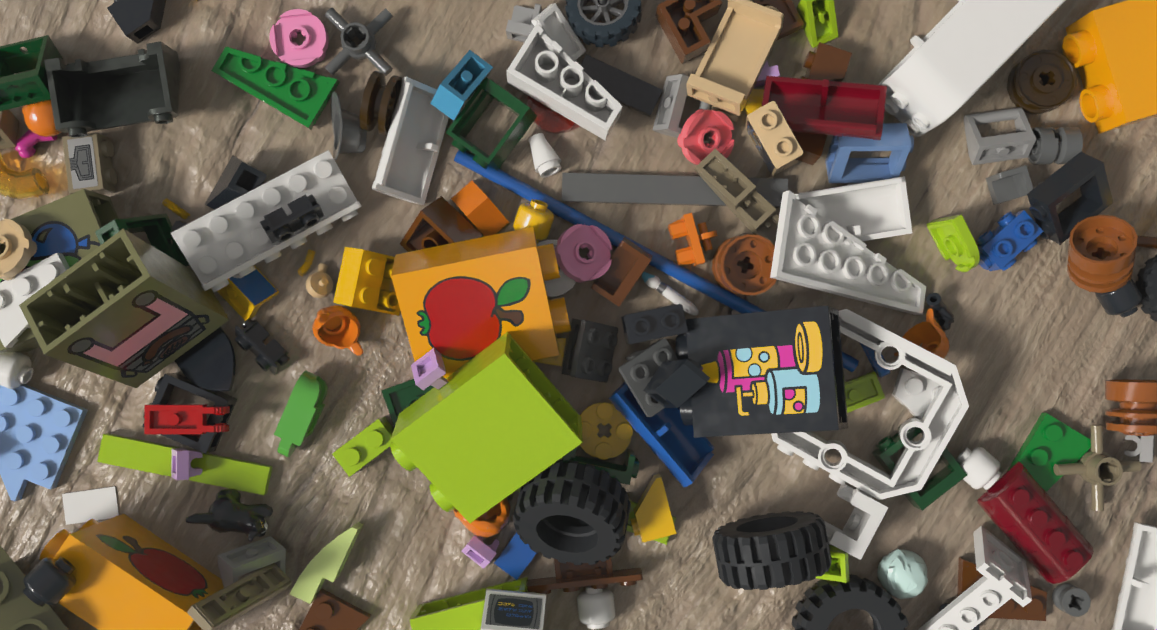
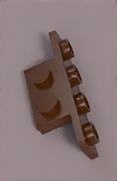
M611 557L604 562L599 560L598 563L592 565L588 563L574 565L571 562H566L565 564L554 559L556 577L529 579L527 590L528 592L547 595L551 593V590L563 589V592H575L583 586H591L592 589L607 588L610 583L631 586L637 584L638 580H643L641 568L613 570Z

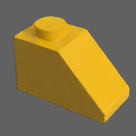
M660 474L653 475L634 508L636 518L630 519L634 535H640L643 543L676 534L662 477Z

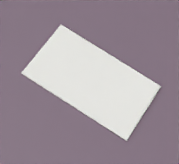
M115 486L62 494L66 525L87 522L90 519H110L119 515Z

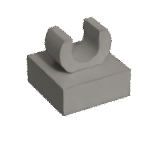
M1126 435L1125 440L1135 441L1137 449L1134 451L1125 450L1124 454L1130 457L1140 454V462L1153 463L1155 435L1141 436V438L1135 435Z

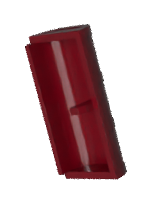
M767 76L762 106L775 101L792 132L881 140L887 86L829 81L828 79L812 80Z
M1019 461L977 500L981 508L1047 582L1056 584L1070 579L1092 558L1093 546L1084 538L1070 519Z

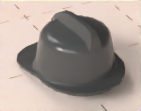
M333 92L331 97V119L334 135L333 158L337 160L339 154L364 152L366 149L367 131L360 127V117L357 114L341 109L338 94Z

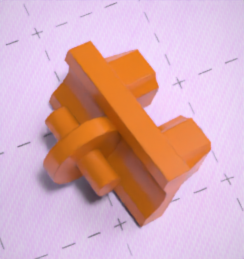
M692 213L685 214L680 220L669 224L668 229L672 240L685 236L687 239L688 247L675 250L678 265L693 264L695 267L705 263L700 242L702 241L705 251L712 250L713 247L710 239L718 235L717 231L708 232L706 222L698 224L700 235H698Z

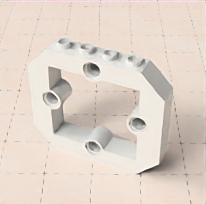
M848 309L840 310V332L875 350V359L882 368L892 370L904 365L940 384L938 392L922 420L910 418L900 426V439L906 448L890 475L850 454L842 442L837 440L827 441L812 432L771 434L772 439L778 444L777 449L789 456H792L794 453L804 458L803 463L817 471L819 468L830 473L829 477L841 485L847 482L855 486L857 491L870 498L874 497L882 500L921 490L969 408L955 364ZM887 346H893L898 350V358L893 362H885L881 358V352ZM910 428H921L923 430V437L919 441H910L906 436ZM829 449H836L841 453L842 457L838 462L832 463L825 458V452Z

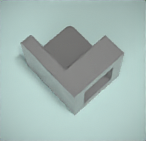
M535 3L534 9L518 5L514 6L512 18L508 20L506 27L508 39L519 42L526 41L534 28L531 20L542 12L541 4Z

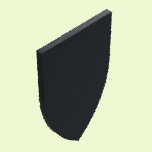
M221 326L174 360L186 378L195 385L211 391L232 390L236 372L235 353L229 337Z

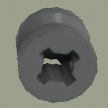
M1070 583L1059 584L1053 590L1052 600L1058 609L1074 617L1082 616L1088 612L1091 600L1086 591Z

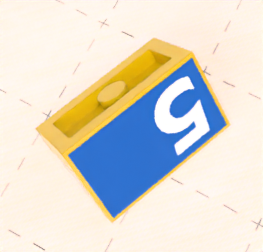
M257 268L241 278L238 274L228 278L227 280L230 284L217 291L245 321L255 317L261 305L279 293Z

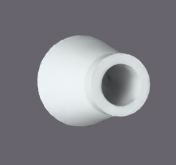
M538 133L531 136L528 142L531 147L535 172L539 173L543 178L561 170V159L548 143L544 134Z

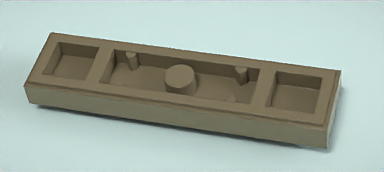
M273 563L195 603L187 613L202 630H218L288 589L292 581Z

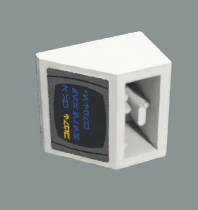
M486 589L481 630H543L546 594Z

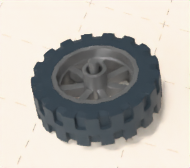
M566 0L565 10L568 23L576 36L582 38L583 43L587 45L592 43L599 48H603L604 45H609V47L616 46L617 42H624L629 39L630 33L634 34L638 28L637 23L641 22V0H591L595 4L593 6H585L589 0ZM622 2L625 5L623 11L613 8ZM595 13L591 20L587 19L584 14ZM612 15L617 16L616 19L610 21Z

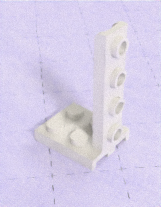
M981 525L973 532L976 570L984 576L918 630H972L1011 598L1022 607L1026 606L1032 601L1026 561Z

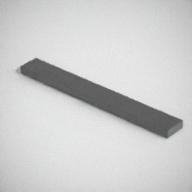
M562 173V202L726 206L701 176ZM748 178L756 186V191L774 208L781 207L782 194L788 191V179Z

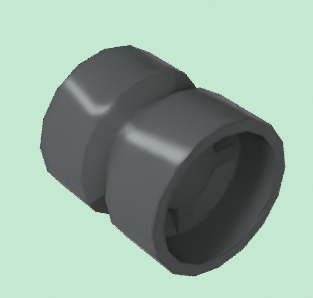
M1035 127L1032 129L1036 141L1028 159L1033 165H1049L1053 162L1056 164H1066L1078 153L1082 152L1083 137L1080 129L1077 127H1059L1056 130L1052 127Z

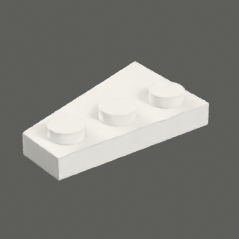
M55 253L18 273L12 280H5L0 283V339L5 348H12L18 341L17 338L27 328H30L19 305L70 268L62 253Z

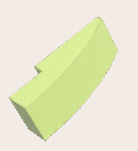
M356 523L326 545L301 573L290 595L311 604L326 579L334 582L340 576L363 524Z

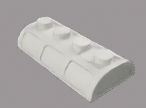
M403 77L376 177L372 185L373 190L419 205L425 204L449 118L430 104L437 89L409 77Z
M905 176L795 194L797 195L796 199L803 204H810L818 210L817 213L829 222L834 221L861 241L912 233Z
M1134 522L1125 572L1111 630H1157L1156 526Z

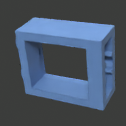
M883 123L881 140L833 135L825 160L829 183H866L899 177L901 171H904L906 168L908 154L912 153L914 148V138L912 135H909L907 123ZM851 151H891L889 158H849Z

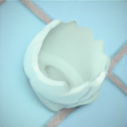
M893 550L888 555L883 556L878 565L877 577L881 585L889 594L898 599L916 597L923 592L928 583L927 566L924 560L913 551Z

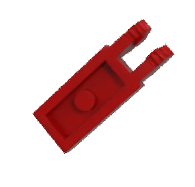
M145 405L144 434L229 431V424L216 423L207 425V414L225 415L230 413V406Z

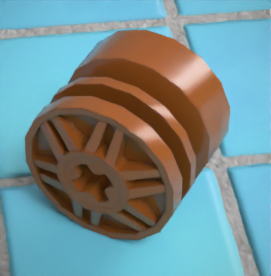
M1109 215L1087 217L1077 223L1071 230L1069 239L1067 272L1070 280L1084 290L1097 293L1116 291L1126 285L1132 277L1138 236L1134 227L1123 219Z
M746 234L726 239L717 247L712 257V272L716 282L723 289L733 294L755 296L766 292L777 281V279L770 278L775 246L770 240L760 235ZM744 260V263L748 264V268L741 271V267L737 266V263Z
M1105 380V399L1119 402V408L1105 410V415L1120 417V420L1106 421L1105 429L1118 431L1125 435H1156L1157 380Z

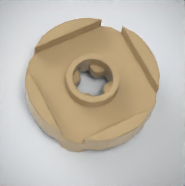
M4 219L0 221V245H6V248L0 254V279L9 281L26 267L30 258L36 253L37 245L32 241L31 234L26 227L13 220Z

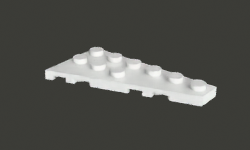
M790 190L783 192L770 278L913 315L923 314L926 293L925 285L904 270L896 269L890 265L881 254H875L866 248L867 245L834 221L829 222L817 213L818 210L810 204H803L796 199L797 195Z

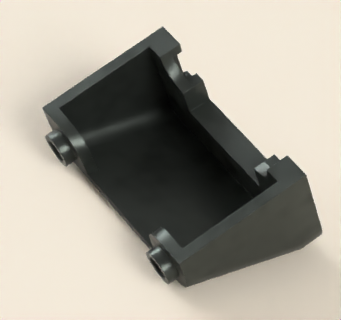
M160 41L147 43V51L139 49L138 54L91 62L76 59L75 63H68L67 65L62 64L61 58L44 60L55 129L68 133L69 137L79 138L87 136L89 131L155 121L156 124L172 123L173 118L179 115L180 62L178 53Z

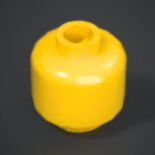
M532 199L531 203H523L519 206L513 228L514 230L534 227L538 244L539 241L545 240L548 237L554 220V214L547 209V203Z

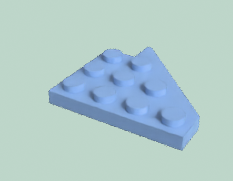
M22 384L15 389H9L0 385V475L12 501L21 500L28 481L50 490L57 487L88 409L26 384Z

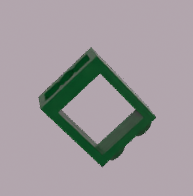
M49 35L0 46V111L51 99L44 60L61 58L63 60Z
M485 77L446 133L454 139L451 144L465 154L469 150L475 154L472 160L484 169H487L490 165L498 171L537 118V115L526 104ZM495 99L515 113L518 118L489 156L465 139V137L491 101Z
M167 213L116 219L95 231L100 244H103L122 229L130 233L146 232L153 247L186 267L190 265L171 235V232H173L171 229L172 224Z
M912 427L907 431L906 436L911 441L918 434L921 433L923 435V430L919 427ZM899 432L892 437L887 436L876 444L877 449L872 452L889 475L895 467L890 456L904 446ZM947 448L944 449L940 456L946 467L925 482L921 490L904 494L914 507L922 511L967 476L966 472Z

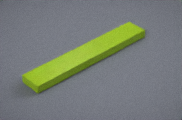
M106 433L102 436L97 462L171 477L172 448L179 447ZM201 452L202 458H194L190 463L192 468L202 469L200 475L189 477L190 481L260 495H266L268 492L273 466L209 453L205 454Z

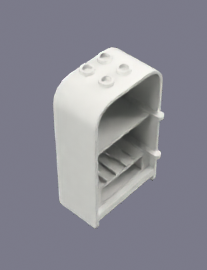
M958 0L959 2L923 39L916 35L910 39L914 48L878 84L887 86L885 110L889 114L894 115L901 123H907L909 133L915 137H920L939 126L960 109L1066 0Z

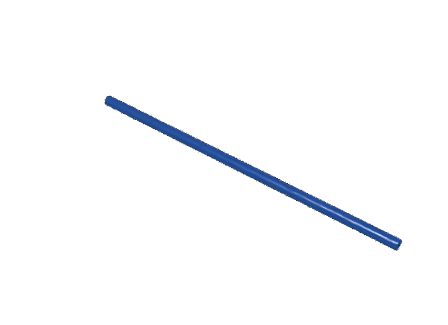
M458 150L455 155V162L530 202L532 199H537L547 203V209L573 225H593L600 228L608 236L611 245L618 247L623 238L626 237L500 169L497 171L490 165L487 169H484L472 160L474 155L468 152L464 154ZM626 237L653 256L649 263L652 267L741 314L765 312L762 308ZM842 352L843 368L854 372L859 360Z

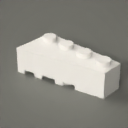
M536 23L506 71L507 83L606 141L620 118L623 106L596 80H593L586 74L584 68L576 61L574 62L563 51V48L555 40L552 41Z

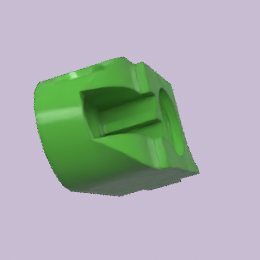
M306 370L297 380L274 433L275 436L281 438L277 452L286 457H290L296 447H300L305 438L313 433L325 406L323 402L328 390L326 382L319 376Z

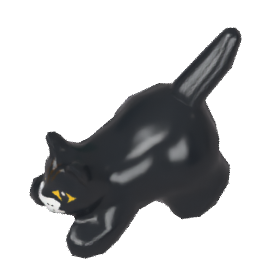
M229 488L217 493L216 500L210 505L208 513H195L186 517L185 521L190 524H207L212 530L219 533L230 531L245 533L248 541L251 542L254 537L265 535L268 524L264 518L271 516L273 509L267 504H243L240 502L241 493L236 489Z

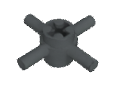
M330 8L326 12L325 16L341 31L340 37L343 48L325 66L332 76L350 58L357 60L368 59L385 76L392 71L393 68L375 51L377 44L375 34L393 18L386 8L367 26L357 22L348 23L334 8ZM356 36L359 40L366 38L365 41L359 44V47H356L355 42L352 41Z

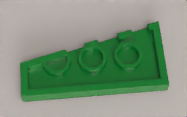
M229 47L224 48L211 70L218 76L312 130L330 100L332 93L340 83L335 78L324 77L308 70L297 69L284 63L263 59L260 56Z
M1042 412L1007 472L1019 461L1047 492L1063 476L1055 475L1054 465L1076 463L1091 448V440L1048 413Z

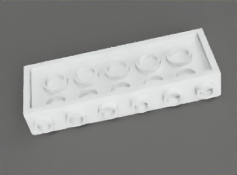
M327 150L171 232V235L202 283L203 289L206 291L212 288L213 292H216L230 284L227 280L228 278L236 274L241 278L256 270L254 264L263 259L266 263H269L282 255L280 250L290 245L292 249L303 245L307 242L306 236L316 231L317 235H321L332 229L331 223L341 218L344 222L358 214L356 209L360 208L361 204L355 198L331 153ZM305 194L307 197L312 194L320 205L324 216L314 226L309 228L303 227L295 231L288 240L283 242L277 241L272 244L260 224V221L264 220L263 216L281 207L288 216L292 214L287 205L288 203Z

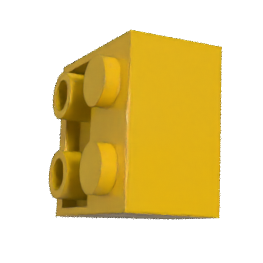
M345 247L333 303L399 316L400 307L391 278L395 257L368 250Z

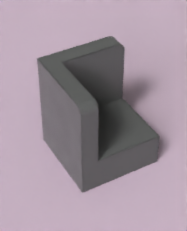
M1027 165L986 178L993 205L1026 196L1033 190Z

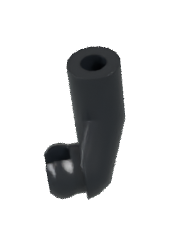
M930 293L926 297L929 308L933 309L934 317L937 319L936 321L942 330H949L951 323H954L953 313L943 303L938 293Z

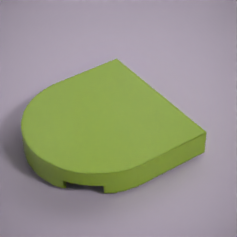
M962 214L934 219L927 223L926 226L945 260L951 259L957 265L956 270L968 272L978 266L980 261L979 250Z

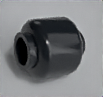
M1130 278L1126 285L1116 291L1106 293L1095 292L1105 312L1113 316L1127 317L1138 310L1137 306L1143 298L1132 278Z
M46 557L24 577L23 582L26 588L23 590V593L41 607L45 604L55 605L75 586L76 578L72 572L76 568L63 557H60L58 560Z

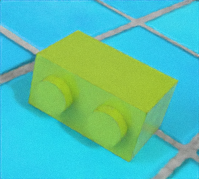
M385 416L381 417L332 453V455L350 477L390 448V444L393 442L391 436L394 428Z

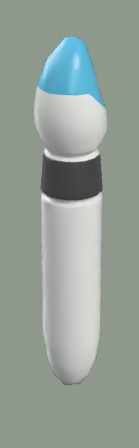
M646 272L642 273V279L647 286L656 289L675 305L682 304L685 312L691 315L699 314L697 307L691 301L662 282L659 277Z

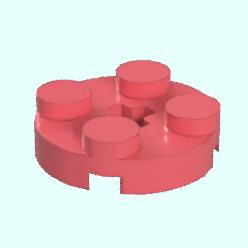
M699 109L686 120L678 136V145L682 148L686 159L695 165H698L714 149H717L727 159L734 147L735 140L732 139L731 131L734 130L733 123L726 114L720 111ZM711 132L709 136L712 140L711 143H704V135Z

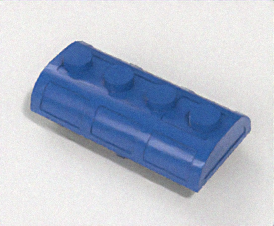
M626 382L609 396L608 399L614 404L615 408L621 412L683 487L692 484L714 454L711 451L714 450V446L706 437L694 438L693 425L685 426L682 422L680 406L678 408H664L654 416L647 417Z

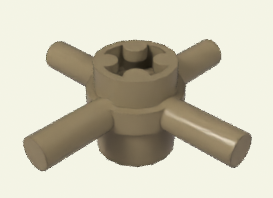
M1092 424L1091 451L1086 452L1076 463L1055 464L1053 470L1055 475L1079 474L1085 481L1091 483L1092 510L1104 511V485H1114L1121 479L1123 472L1140 471L1142 466L1139 460L1118 461L1108 453L1103 452V425Z

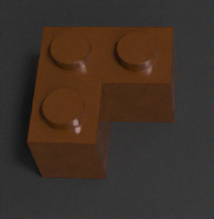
M666 0L657 6L655 16L681 64L707 51L711 41L701 22L718 14L722 5L721 0Z

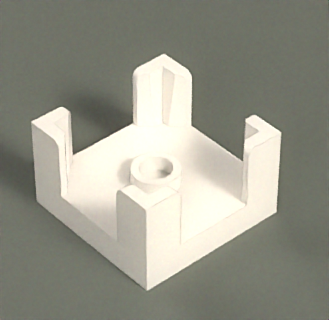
M844 484L840 486L837 496L850 502L855 508L843 530L824 521L828 542L861 560L888 507Z

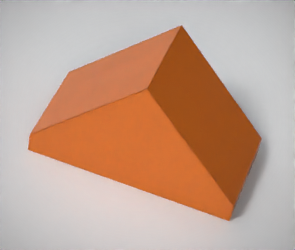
M470 181L451 198L484 237L497 234L509 224V221L473 181Z

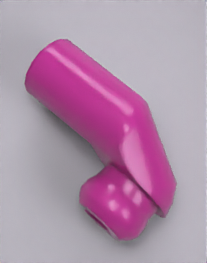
M29 129L16 141L15 150L19 152L22 158H30L36 153L33 148L38 142L57 140V135L43 137Z

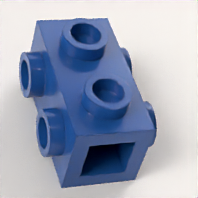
M1025 210L1016 213L1011 211L1006 213L997 221L999 226L992 232L991 230L986 231L976 240L980 255L979 265L983 269L1005 271L1017 261L1015 257L1021 251L1026 252L1037 244L1036 238L1044 231Z

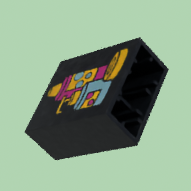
M827 305L686 319L688 333L677 335L676 356L678 360L692 359L698 362L703 367L702 371L710 377L704 386L680 405L682 422L685 426L693 425L694 438L830 431L848 428L838 309Z

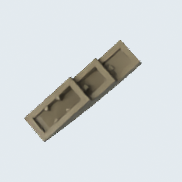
M714 149L695 167V171L754 235H760L770 240L775 246L779 216L776 214L777 209L756 191V186L717 149Z

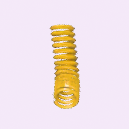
M308 249L307 257H305L306 261L297 270L300 276L305 275L308 269H310L315 251Z

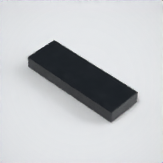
M586 54L581 64L586 74L593 80H596L619 103L651 117L663 91L662 89Z

